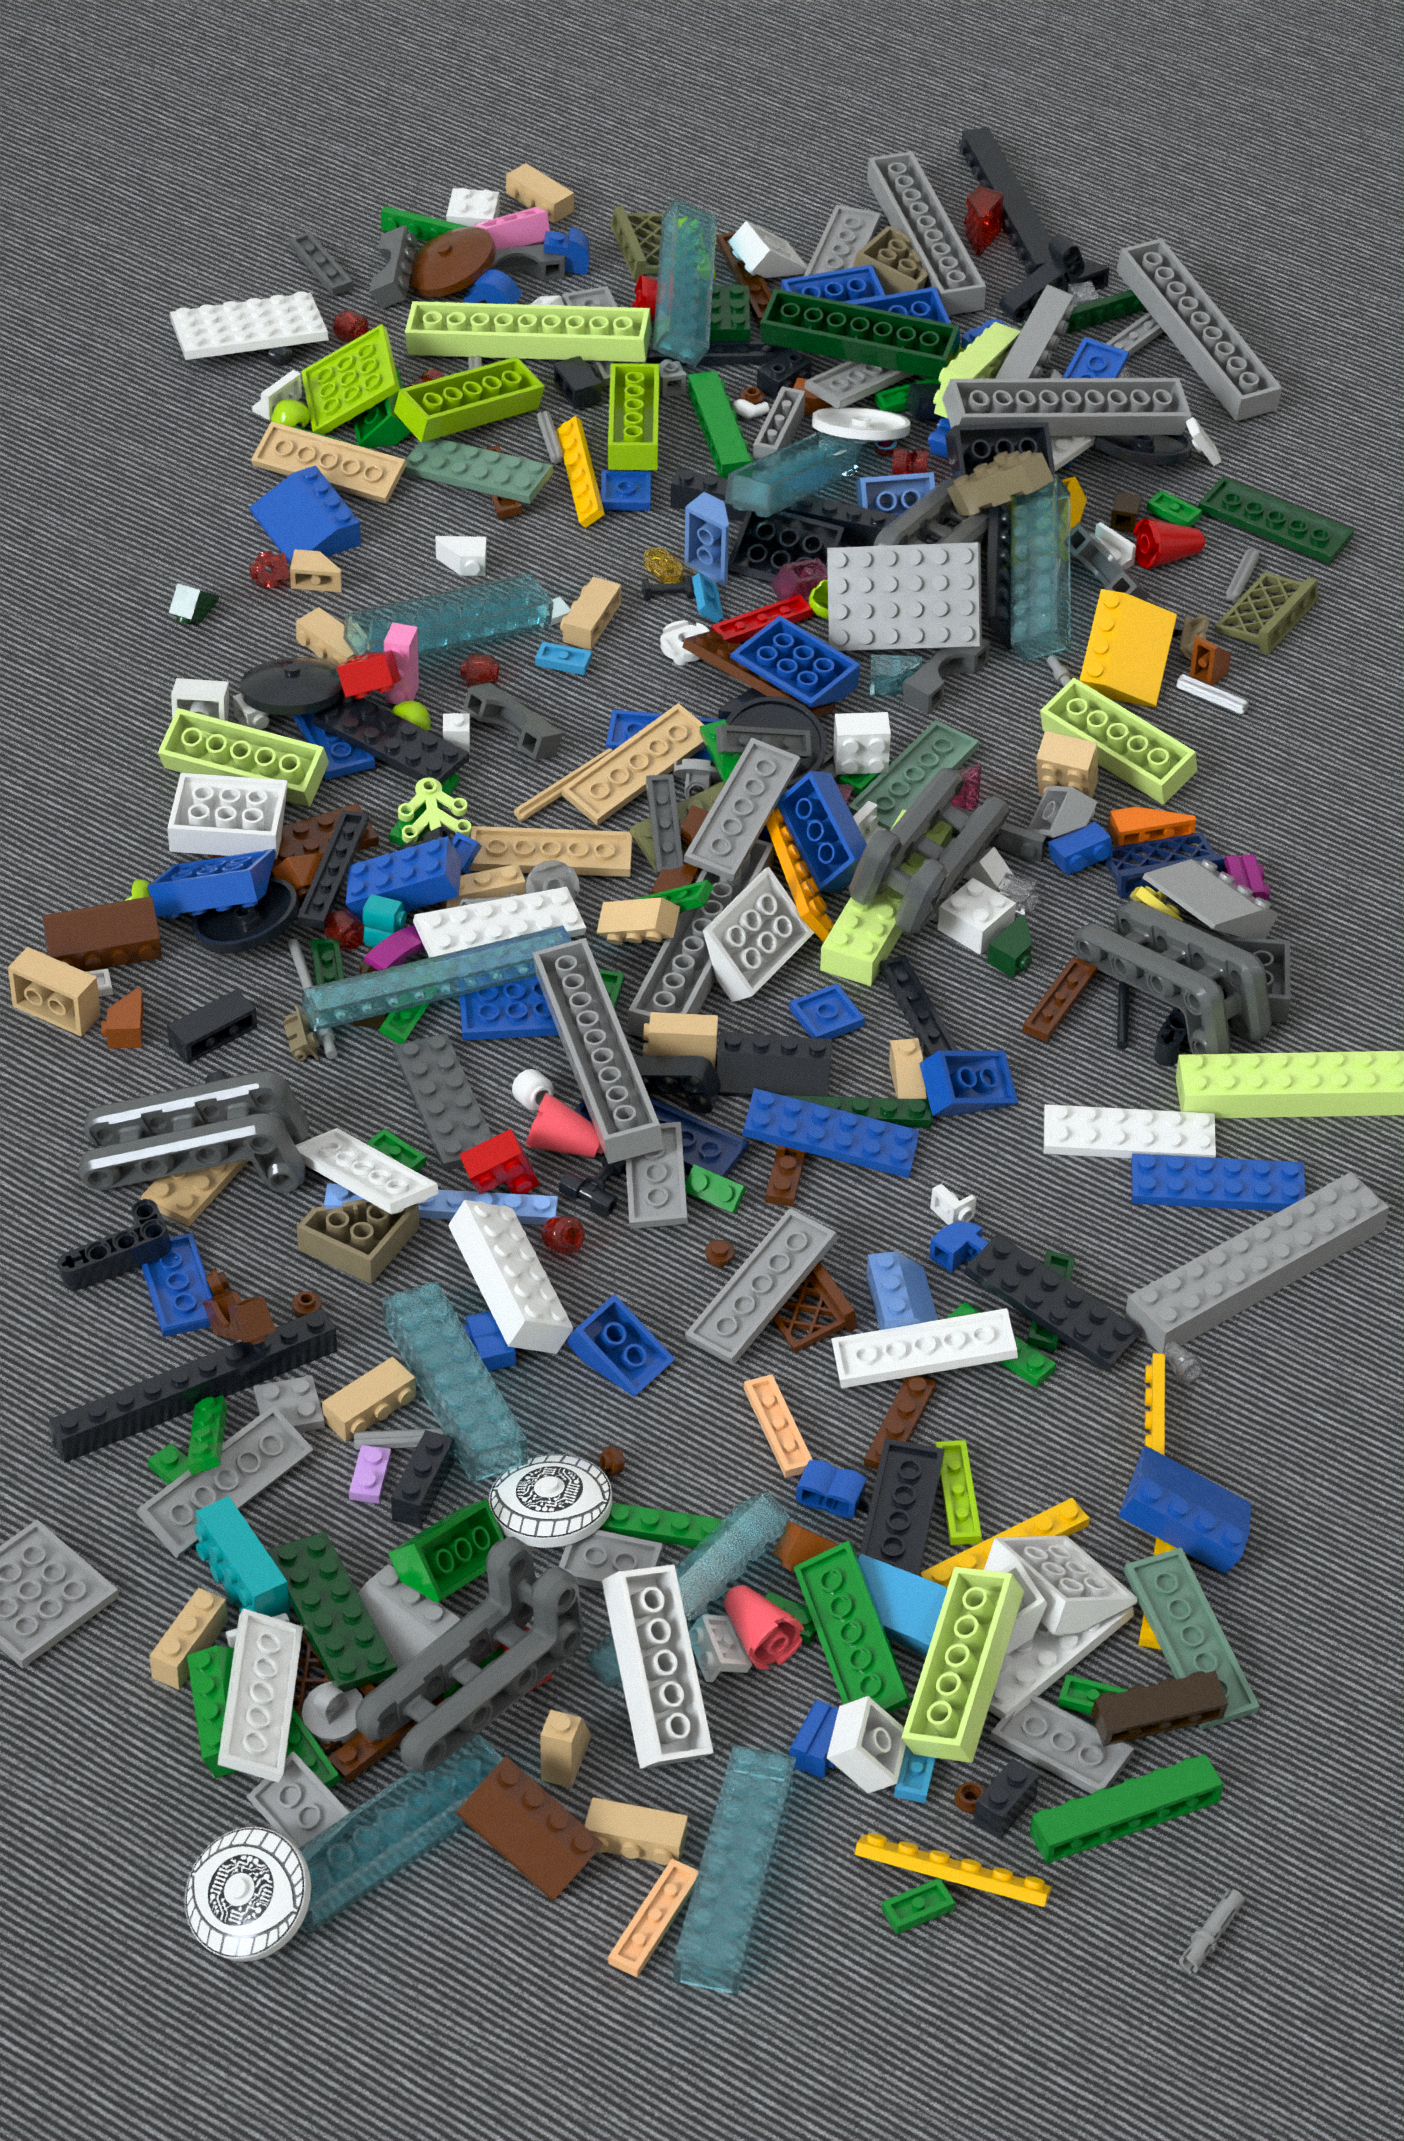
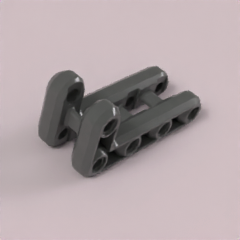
M954 479L944 480L882 529L873 546L927 544L925 541L933 535L940 538L935 544L979 542L981 552L988 546L989 507L983 509L980 507L981 511L971 516H959L947 488L954 485ZM1000 504L1004 512H1008L1011 516L1008 504ZM951 519L960 522L953 529L944 526Z
M951 768L940 769L891 831L887 829L878 830L872 836L864 849L848 890L851 898L863 906L872 905L873 900L878 894H882L887 886L891 887L903 895L895 915L898 928L908 934L919 933L1002 828L1010 813L1007 802L996 795L988 796L983 805L978 806L973 814L968 816L951 805L955 796H958L964 787L962 775ZM940 820L960 832L957 838H953L946 848L926 837L927 832L933 830ZM916 852L926 859L919 871L910 876L902 871L900 866L907 862Z
M1130 900L1117 908L1114 924L1118 933L1094 923H1089L1076 931L1073 947L1080 960L1097 966L1098 970L1175 1006L1183 1012L1192 1054H1229L1231 1043L1228 1019H1230L1234 1031L1244 1040L1255 1042L1269 1034L1272 1017L1266 972L1262 962L1254 954L1135 900ZM1220 985H1221V986L1225 989V991H1226V994H1227V998H1226V999H1224V994H1223V991H1222Z
M258 1071L102 1105L92 1109L85 1118V1136L93 1144L102 1146L87 1151L81 1156L79 1163V1177L92 1189L107 1190L242 1160L252 1161L262 1181L276 1192L288 1193L294 1191L303 1184L305 1179V1163L295 1145L307 1140L309 1122L288 1082L274 1071Z
M516 1537L499 1540L488 1552L486 1569L489 1593L486 1599L370 1692L357 1707L355 1713L356 1727L360 1733L373 1741L386 1739L412 1719L418 1722L402 1739L400 1744L403 1763L418 1773L432 1771L440 1766L569 1659L582 1644L584 1630L576 1577L561 1567H553L543 1572L536 1581L531 1548ZM534 1615L533 1626L528 1632H526L522 1629V1627H524L532 1619ZM503 1644L509 1648L483 1669L477 1666L478 1663L489 1654L494 1653ZM457 1682L464 1685L438 1706L431 1703Z

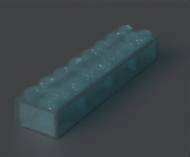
M675 198L662 216L653 350L696 367L709 349L717 216Z
M820 432L809 435L729 473L724 503L733 505V508L737 510H752L758 516L770 517L772 514L782 511V509L792 506L794 503L804 500V498L814 495L816 492L826 489V487L836 484L838 481L856 473L861 444Z
M1057 474L1053 475L1054 480L1035 492L1016 497L1012 495L1011 646L1024 662L1071 648L1070 492Z
M527 573L345 614L343 639L355 656L374 651L377 654L384 652V640L392 623L418 627V657L551 627L554 602L533 574Z
M438 1281L383 1297L384 1324L410 1372L415 1377L416 1383L443 1429L444 1434L454 1438V1452L471 1483L528 1464L527 1439Z
M768 1490L737 1504L675 1567L687 1624L693 1618L696 1620L708 1611L707 1603L712 1598L716 1600L728 1590L726 1584L731 1579L733 1581L738 1579L747 1571L748 1568L745 1565L750 1560L758 1559L767 1550L764 1545L769 1540L773 1542L785 1532L783 1526L791 1517ZM611 1631L584 1658L585 1662L607 1688L616 1684L623 1686Z
M477 1734L434 1770L418 1773L412 1769L299 1847L298 1850L307 1863L311 1879L309 1907L301 1925L309 1934L313 1933L467 1825L455 1814L456 1811L501 1762L503 1757Z
M733 1745L674 1957L673 1981L739 1994L795 1782L796 1757Z

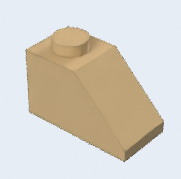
M294 550L290 566L291 589L342 591L341 569L320 551Z
M918 1038L890 1041L889 1067L897 1099H926V1088L919 1064L923 1061V1056Z

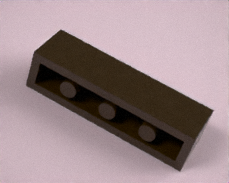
M1197 1671L1182 1679L1167 1678L1152 1686L1137 1685L1126 1692L1117 1694L1114 1692L1104 1693L1095 1699L1091 1715L1104 1747L1223 1719L1228 1702L1216 1671L1207 1673Z

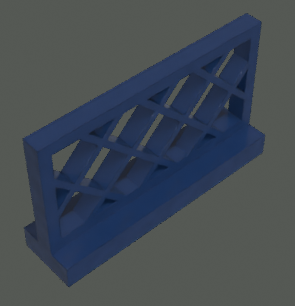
M1202 832L1112 847V857L1119 856L1123 857V859L1118 860L1108 856L1107 859L1103 860L1117 883V893L1120 898L1129 897L1134 889L1140 886L1143 888L1148 886L1155 892H1158L1157 888L1143 879L1144 874L1192 859L1202 862L1203 859H1206L1218 866L1216 869L1218 872H1223L1224 868L1223 856L1221 853L1215 854ZM1197 842L1200 844L1198 847L1188 845ZM1168 847H1169V848H1172V849H1174V850L1171 852V851H1168V850H1164V849H1162V848H1168ZM1182 851L1191 855L1188 857L1179 853ZM1139 852H1146V853H1149V854H1148L1147 856H1145V855H1141V854H1138V853H1139ZM1155 856H1159V857H1163V858H1166V859H1165L1164 861H1162V860L1155 859L1154 857H1155ZM1130 860H1133V861L1139 862L1140 864H1139V865H1135V864H1131V863H1128V862H1129Z

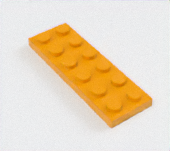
M774 808L766 823L767 829L799 915L824 943L834 924L830 917L825 914L827 906L822 897L817 893L819 889L813 877H811V873L779 809Z

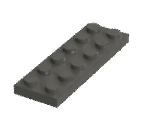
M444 1033L394 1045V1056L443 1170L447 1171L463 1167L464 1164L459 1154L493 1137L448 1034Z

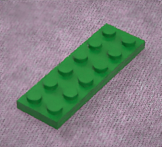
M848 1540L794 1566L795 1574L843 1705L869 1696L889 1714L912 1703L856 1552L850 1541Z

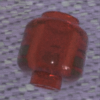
M345 309L335 316L333 330L339 338L350 343L369 332L368 320L353 309Z
M471 653L467 661H462L460 676L465 677V682L468 686L497 683L499 662H495L492 655Z
M342 909L330 914L324 933L328 939L339 941L340 950L354 949L363 941L364 925L351 911Z
M556 1215L545 1222L542 1229L543 1243L547 1249L554 1253L571 1254L576 1252L582 1246L585 1239L583 1225L578 1219L571 1216Z

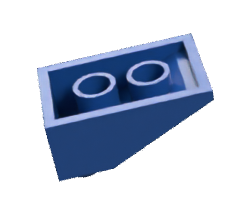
M937 1051L919 1063L932 1116H956L1012 1106L1018 1103L1005 1051Z
M615 1294L581 1323L565 1340V1343L585 1364L633 1397L675 1360Z

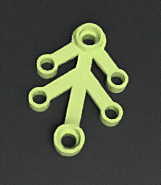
M423 778L418 781L415 787L416 796L409 803L401 804L398 808L399 819L408 822L414 818V812L423 803H426V811L413 825H407L402 829V840L406 843L412 840L416 842L418 835L428 824L430 825V831L440 827V823L455 831V833L459 832L467 837L471 834V823L468 820L462 819L458 821L437 807V802L450 808L454 815L463 816L467 812V801L463 798L454 799L442 792L441 783L434 778ZM461 805L463 808L458 809L455 806ZM403 811H409L410 813H409V814H404V813H402V812H403ZM465 827L467 830H460L459 828ZM407 833H413L414 835L408 836V835H406V834H407Z

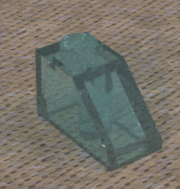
M871 655L869 695L895 696L904 691L902 686L905 679L919 670L923 657Z

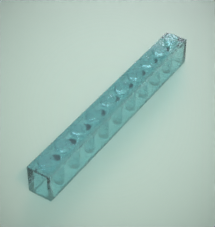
M562 925L304 988L302 1009L313 1031H318L535 977L536 970L532 952L572 942Z

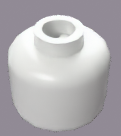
M529 1069L523 1071L515 1078L512 1085V1093L514 1098L527 1109L537 1111L545 1094L554 1095V1087L552 1082L538 1070Z

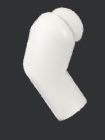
M739 399L732 405V409L745 419H753L770 412L767 402L754 405L746 400Z

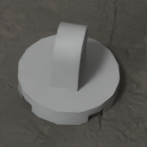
M682 759L681 765L678 761L674 762L673 775L686 780L684 791L686 799L690 798V793L694 788L699 787L706 790L711 787V783L722 782L717 768L710 766L711 761Z
M556 860L543 861L536 865L529 873L526 882V894L567 887L574 901L576 894L578 895L580 891L579 878L575 870L563 862Z
M332 1682L321 1684L309 1693L303 1703L302 1717L304 1724L314 1739L324 1744H330V1741L342 1740V1743L349 1741L359 1733L356 1727L355 1713L358 1705L363 1700V1696L356 1688L342 1692Z

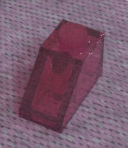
M819 558L784 564L770 586L781 600L799 594L805 598L811 594L812 590L822 580H828V569Z
M977 763L956 770V772L962 775L964 787L961 793L955 796L951 805L969 811L978 805L982 765Z

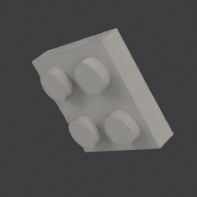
M312 1375L253 1386L259 1415L275 1405L299 1433L325 1428L324 1417Z

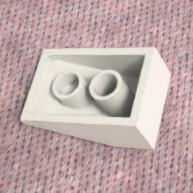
M745 221L728 241L734 249L732 253L739 260L744 261L746 264L744 268L753 276L758 274L764 278L799 275L805 274L808 268L786 240L750 222Z

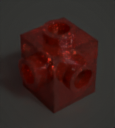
M273 551L257 553L258 558L252 560L253 565H249L251 579L256 580V585H263L264 589L278 587V582L289 579L285 553L273 555ZM265 566L271 569V573L266 571Z

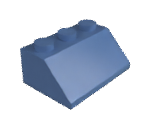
M934 472L859 478L856 481L858 507L900 516L935 487Z
M703 492L685 507L684 565L725 586L728 579L729 522L725 503Z
M897 1251L868 1254L866 1279L880 1330L938 1320L924 1267Z

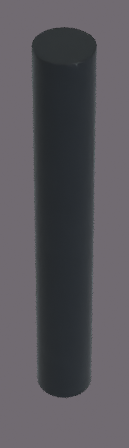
M1121 982L1118 985L1117 1047L1126 1049L1128 1047L1129 984Z

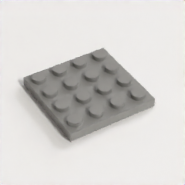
M35 1520L0 1546V1649L22 1669L119 1597L118 1589L38 1520Z

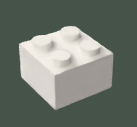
M453 188L446 215L448 222L475 227L477 223L499 217V192Z
M888 712L835 714L833 757L836 775L888 773L891 736Z
M972 878L939 906L938 930L981 955L989 948V943L1014 922L1016 903Z
M869 1696L839 1706L827 1759L867 1793L895 1785L898 1782L906 1743L901 1738L904 1727Z

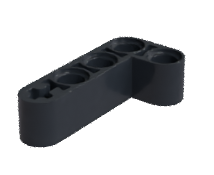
M1058 234L1049 242L1048 250L1051 259L1001 298L999 308L1014 322H1022L1030 316L1047 284L1064 290L1083 274L1085 264L1080 250L1064 235Z
M1220 985V987H1221V989H1222V991H1223V994H1224V999H1226V998H1227L1226 991H1225V989ZM1177 1007L1173 1008L1156 1037L1154 1060L1159 1065L1166 1067L1175 1065L1178 1062L1179 1055H1183L1189 1045L1185 1016Z
M633 1056L648 1094H685L689 1106L695 1112L708 1114L712 1111L721 1090V1085L710 1060L703 1056Z
M151 1199L139 1200L131 1209L135 1226L61 1255L57 1261V1266L65 1287L70 1290H79L167 1255L171 1251L172 1243L157 1204Z

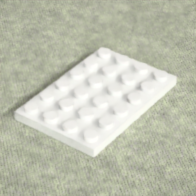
M297 292L290 296L274 295L268 299L261 300L251 298L246 302L239 303L229 301L217 306L207 304L195 309L179 308L176 311L170 312L171 323L185 360L328 340V331L312 294L306 292Z

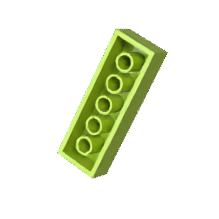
M513 357L399 389L394 413L420 442H425L539 408L545 386L518 357Z
M611 364L608 470H658L659 364Z

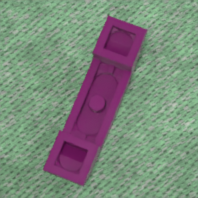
M415 925L399 930L384 939L365 956L364 961L381 973L386 974L403 967L405 957L423 951L425 947Z

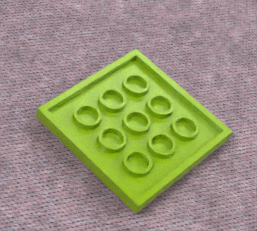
M383 324L301 371L308 410L311 414L312 431L322 435L331 432L346 421L352 420L365 410L371 409L384 399L392 397L400 389L388 332Z

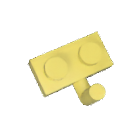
M1140 886L1135 888L1129 896L1135 901L1142 902L1184 921L1178 916L1180 911L1169 903L1163 904L1168 896L1160 890L1156 893L1148 886L1145 888Z

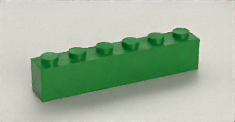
M717 371L688 374V395L718 476L739 482L750 480L751 470H754V459L752 455L748 454L747 440H743L742 427L737 425L736 411L731 410V399L729 395L725 394L724 380H720Z
M1206 1754L1195 1758L1189 1757L1176 1765L1158 1768L1148 1775L1139 1778H1129L1117 1786L1101 1788L1094 1794L1080 1799L1073 1798L1055 1808L1042 1809L1035 1815H1032L1030 1836L1046 1864L1219 1803L1223 1782Z

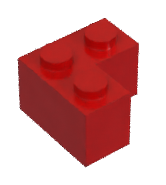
M392 650L377 654L374 651L355 656L336 667L345 697L354 695L355 699L369 696L370 692L379 690V693L394 689V684L401 680Z
M512 1129L459 1154L467 1174L479 1195L506 1182L512 1194H524L540 1185L531 1162Z

